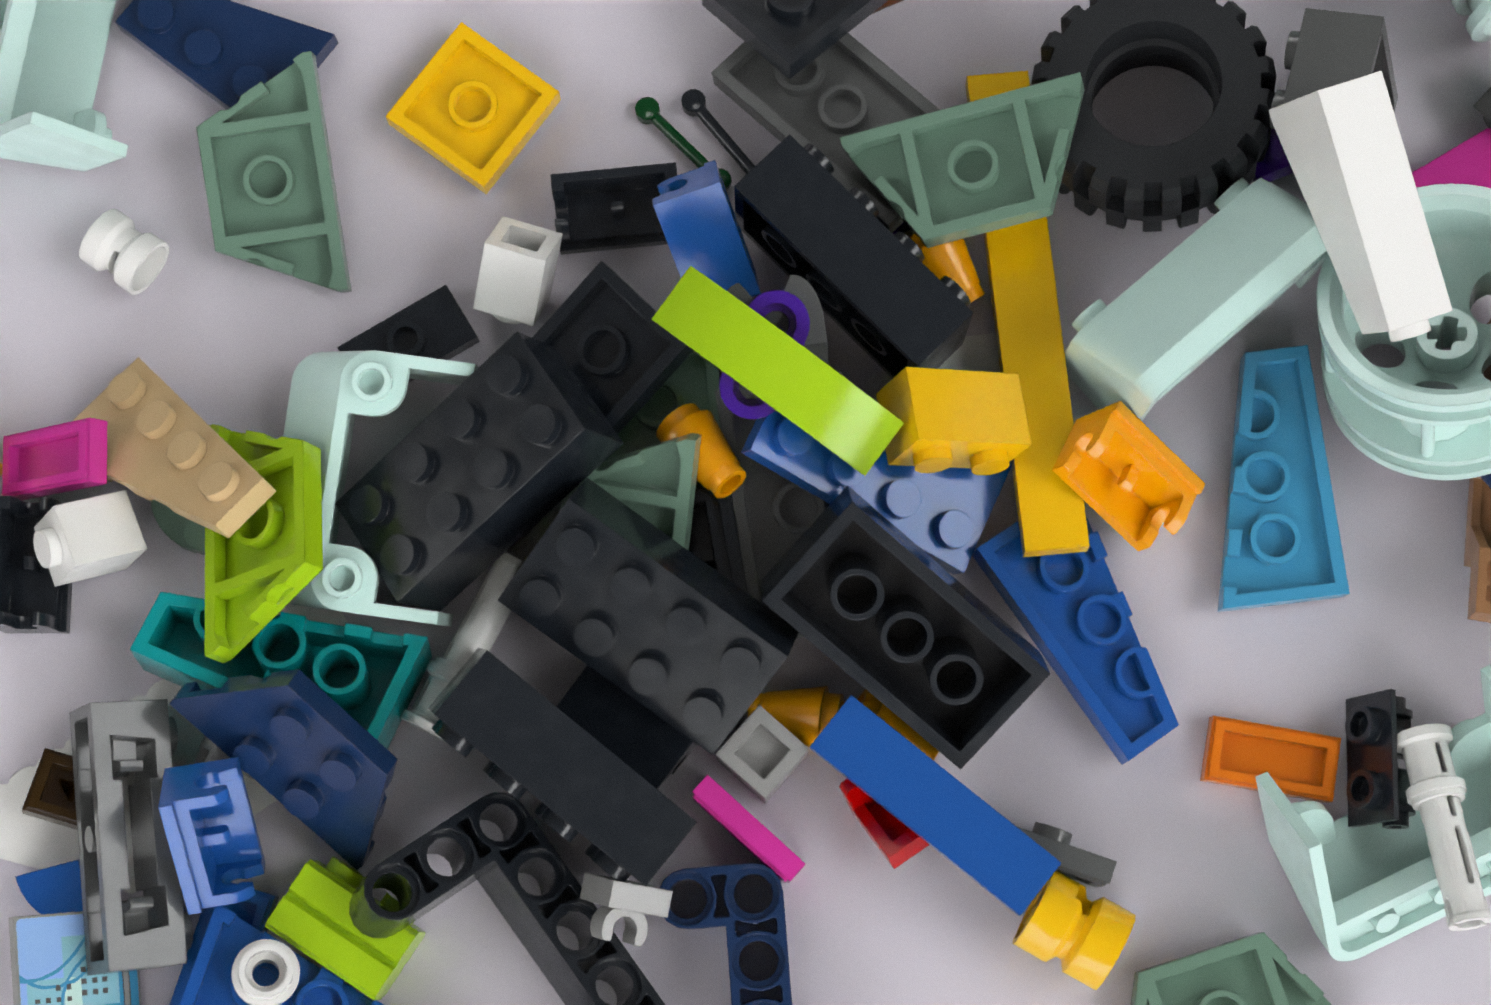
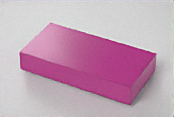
M89 417L4 436L2 496H13L23 501L107 484L108 421Z
M708 774L692 791L693 800L759 861L773 870L783 883L786 881L790 883L805 866V863Z

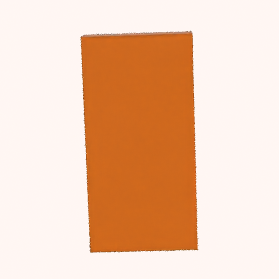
M1213 715L1209 717L1200 781L1258 791L1255 777L1268 772L1285 796L1331 803L1334 798L1341 738Z

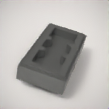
M1039 822L1034 823L1032 832L1019 828L1061 862L1056 871L1071 879L1094 887L1110 884L1117 861L1069 845L1072 834L1062 829Z

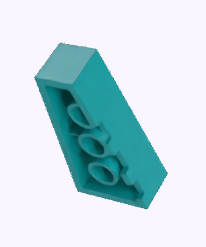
M166 592L159 593L130 648V651L143 670L181 687L186 683L197 682L201 690L222 688L231 677L252 675L258 678H265L270 676L272 672L299 669L387 749L402 721L399 717L404 709H408L426 672V667L432 659L427 636L404 633V636L373 631V628L350 623H345V626L307 620L306 616L281 612L231 661L221 663L204 656L205 599Z

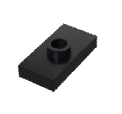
M444 285L337 348L339 351L377 350L449 360L480 341L447 285Z

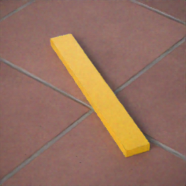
M1028 71L967 76L965 83L967 103L1030 86ZM1047 217L983 233L1000 372L1019 374L1032 441L1030 447L1011 461L1023 557L1087 552L1090 547L1084 500L1052 471L1074 425L1048 221Z

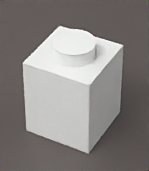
M502 216L484 243L473 309L490 313L496 319L505 323H523L534 326L551 297L563 234Z
M126 490L55 505L34 527L33 544L36 557L43 568L49 569L55 587L125 570L147 550Z

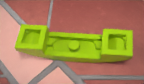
M691 265L651 319L864 476H866L904 424L899 418L804 346Z

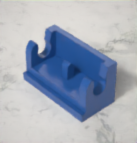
M716 160L704 163V166L671 177L658 184L657 188L660 196L652 199L653 207L680 277L682 278L691 265L726 291L732 285L740 283L752 297L761 294L754 264Z
M238 757L165 768L158 809L188 915L202 913L203 908L240 903L255 896L253 882L227 885L236 879H249L265 873V859Z

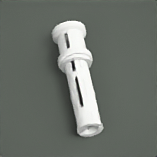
M505 552L492 564L443 658L436 656L434 661H429L426 670L430 675L412 709H404L399 718L444 741L431 729L439 718L428 708L478 647L490 652L511 612L509 608L498 601V598L522 566V560Z
M1439 723L1424 724L1403 730L1397 734V753L1403 754L1410 787L1405 791L1407 801L1414 810L1420 811L1422 823H1424L1438 886L1440 887L1449 930L1464 931L1476 929L1491 923V912H1489L1487 900L1484 896L1477 862L1463 816L1461 802L1465 799V793L1467 792L1465 780L1457 777L1448 746L1453 740L1451 727Z

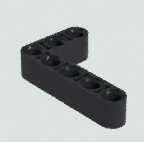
M493 792L481 797L376 865L354 891L349 903V915L354 926L362 934L372 938H387L398 933L478 880L565 1005H610L599 997L596 991V980L607 982L614 989L617 995V1005H665L614 932L611 941L592 937L590 923L597 910L596 906L592 902L579 899L582 889L579 882L524 805L507 793ZM480 820H488L495 823L503 834V841H494L488 838L480 827ZM427 854H438L444 857L452 868V876H442L433 871L427 861ZM518 873H526L535 878L541 888V896L527 893L519 883ZM384 888L391 891L399 902V911L388 912L381 909L373 898V889ZM557 926L566 927L576 935L579 950H571L560 942L557 936Z

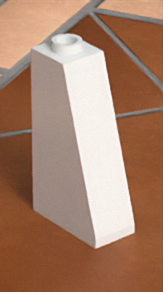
M1382 71L1315 91L1269 109L1275 131L1362 335L1388 332L1390 342H1396L1431 331L1428 319L1451 312L1453 309Z

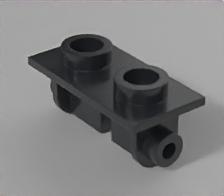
M1394 689L1346 699L1348 827L1354 828L1382 823V827L1386 829L1409 828V817L1416 815V810L1413 809L1412 805L1408 804L1405 793L1410 787L1407 770L1398 768L1397 758L1404 759L1403 754L1397 753V734L1411 728L1413 711L1406 709V698L1396 696V690Z

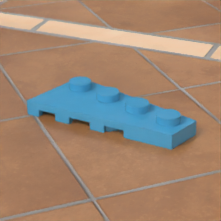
M1308 345L1245 352L1240 358L1218 612L1345 597L1350 592Z

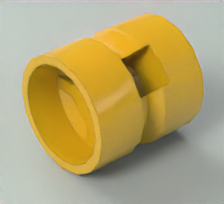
M1055 871L1030 903L1019 924L1012 944L1044 962L1055 957L1061 959L1063 973L1093 990H1097L1119 958L1132 931L1136 915L1105 897H1100L1093 902L1089 901L1085 886Z

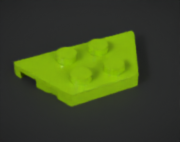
M211 424L209 426L276 490L230 538L205 527L204 656L221 663L231 661L323 570L321 449L300 439L283 436L275 439L265 433L246 430V433L231 431L220 425Z

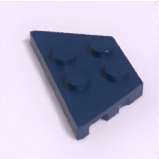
M299 669L272 672L270 676L265 678H258L252 675L231 677L222 688L201 690L197 682L186 683L181 687L169 703L227 756L230 758L238 757L241 770L248 773L283 804L292 815L301 820L353 868L358 870L364 865L374 848L375 841L372 840L375 826L383 815L387 800L385 790L392 781L398 758Z

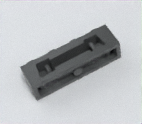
M167 699L90 702L69 712L87 976L187 964L186 951L192 945L193 926L190 915H188V912L183 911L182 891L158 809L164 769L173 767L172 755L177 749L178 729L176 721L172 716H169ZM129 772H135V784L128 786L135 889L136 892L143 891L144 896L132 897L122 901L121 890L130 888L122 780H113V777H128Z

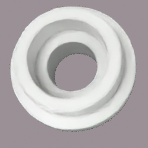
M272 939L254 941L245 946L234 960L231 973L233 987L238 996L249 1005H280L292 996L298 986L300 978L298 959L294 952L280 941ZM262 963H271L279 971L278 980L270 986H260L252 977L254 969Z

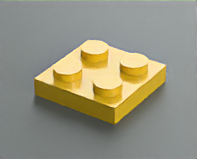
M461 22L385 117L391 127L487 195L558 105L561 97L558 90Z

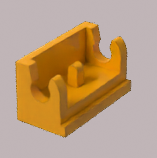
M1121 401L1076 419L1052 469L1137 551L1151 547L1159 534V528L1163 522L1164 527L1172 535L1176 534L1185 523L1197 494L1202 493L1205 483Z

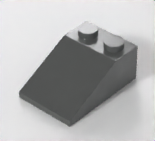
M1305 8L1300 31H1291L1286 43L1284 66L1285 69L1290 70L1286 90H1276L1271 109L1315 91L1382 71L1395 112L1398 94L1384 16ZM1270 117V127L1275 129Z

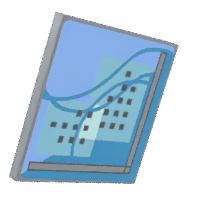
M83 911L8 918L14 1005H141L139 970L87 976Z

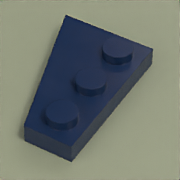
M133 0L115 21L124 34L226 110L238 103L240 96L259 82L265 84L294 63L293 59L302 52L312 51L314 53L318 69L339 44L335 34L230 0Z

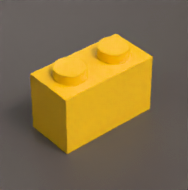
M905 367L876 393L877 402L904 422L885 448L888 465L914 466L915 471L920 473H935L948 468H971V472L975 475H992L1006 470L1010 466V461L1032 445L1018 373Z

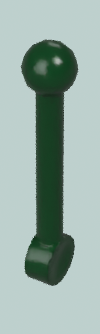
M643 97L636 103V116L643 124H653L698 168L704 166V163L709 162L660 115L659 104L654 98ZM719 168L726 190H728L732 183V177L727 170Z

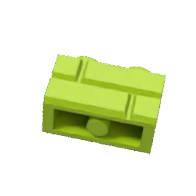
M332 856L327 865L318 860L310 859L305 863L289 887L287 894L280 900L264 927L372 1000H381L423 940L426 932L411 923L398 933L387 938H372L362 934L354 926L349 915V903L354 891L364 880L365 876ZM386 892L381 901L374 898L376 904L381 909L388 912L399 911V902L394 895Z

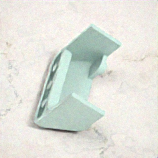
M0 0V158L87 171L126 157L128 145L113 140L112 131L110 128H107L105 114L92 109L115 4L118 0Z
M1243 177L1236 181L1215 201L1214 204L1220 210L1108 306L1101 299H1098L1073 321L1071 325L1078 333L1071 340L1065 351L1067 375L1098 409L1121 401L1142 421L1159 399L1293 284H1296L1301 289L1320 269L1327 255V250L1307 203L1263 178H1259L1251 185Z
M366 350L317 352L305 357L297 365L292 376L283 437L304 440L321 449L323 570L288 604L452 627L453 614L376 603L379 585L377 566L373 559L363 550L352 546L336 544L341 512L335 503L344 495L355 415L381 417L395 411L405 399L409 378L461 385L479 368L476 364Z
M1491 664L1480 669L1485 713L1455 725L1451 729L1453 740L1448 744L1456 776L1465 780L1467 788L1465 799L1461 802L1485 897L1491 894ZM1268 772L1255 777L1269 842L1318 939L1332 958L1337 961H1352L1361 958L1446 916L1420 811H1416V815L1409 817V828L1386 829L1382 827V823L1352 828L1348 827V815L1333 821L1331 814L1320 802L1303 801L1291 803Z

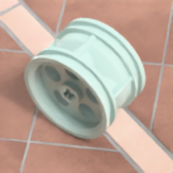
M1434 184L1417 187V191L1453 311L1429 318L1431 331L1405 340L1390 342L1388 332L1362 335L1327 253L1320 270L1316 291L1318 328L1322 343V379L1325 398L1336 424L1347 439L1366 456L1391 470L1409 476L1431 480H1462L1491 474V381L1483 376L1486 368L1491 365V324L1478 322L1472 316L1470 310L1476 300L1486 295H1491V188L1470 184ZM1387 344L1397 348L1403 354L1404 361L1392 368L1379 367L1369 362L1361 352L1372 345Z

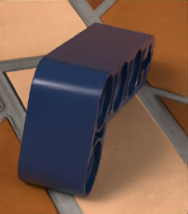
M749 863L685 868L674 871L667 876L660 888L672 891L678 883L689 880L702 885L707 895L706 906L697 917L690 919L680 918L675 915L670 907L668 918H665L667 922L677 928L690 930L726 927L732 1005H792L784 894L781 881L774 871L761 864ZM751 875L764 878L770 884L773 892L769 907L763 912L756 914L741 910L734 899V891L738 882L744 877ZM755 941L771 945L776 951L778 958L775 972L769 978L761 981L746 977L739 965V957L743 948Z

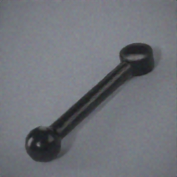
M697 89L686 91L681 99L683 111L689 116H697L741 169L748 174L755 165L707 110L704 94Z

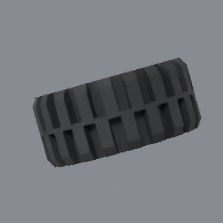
M1090 0V7L1086 10H1083L1079 5H1074L1061 17V33L1057 31L1049 32L1041 46V62L1034 65L1031 85L1074 73H1081L1085 91L1059 192L1061 194H1068L1072 191L1074 193V206L1088 216L1093 215L1097 209L1105 211L1106 224L1124 229L1128 219L1143 221V232L1162 231V221L1176 219L1179 228L1198 223L1199 210L1207 207L1210 213L1216 214L1220 210L1214 203L1230 186L1242 177L1250 184L1255 177L1257 163L1264 161L1269 146L1272 129L1270 127L1269 109H1271L1275 94L1277 76L1274 60L1265 56L1267 41L1260 29L1252 25L1245 29L1246 12L1233 1H1228L1222 7L1216 3V0ZM1163 66L1181 71L1202 85L1213 102V111L1207 122L1192 135L1167 145L1143 146L1121 140L1108 132L1093 115V100L1110 80L1123 72L1138 67Z

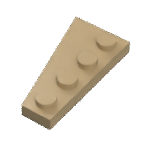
M139 357L122 373L115 376L108 387L73 420L91 417L108 421L107 481L112 482L114 480L128 487L135 494L151 502L154 499L168 506L174 513L227 538H230L276 492L256 470Z

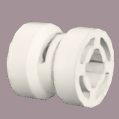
M110 209L95 220L85 234L79 249V258L97 271L108 270L113 274L114 282L131 295L141 293L154 282L163 269L169 255V245L153 233L142 234L137 231L134 221L118 209Z

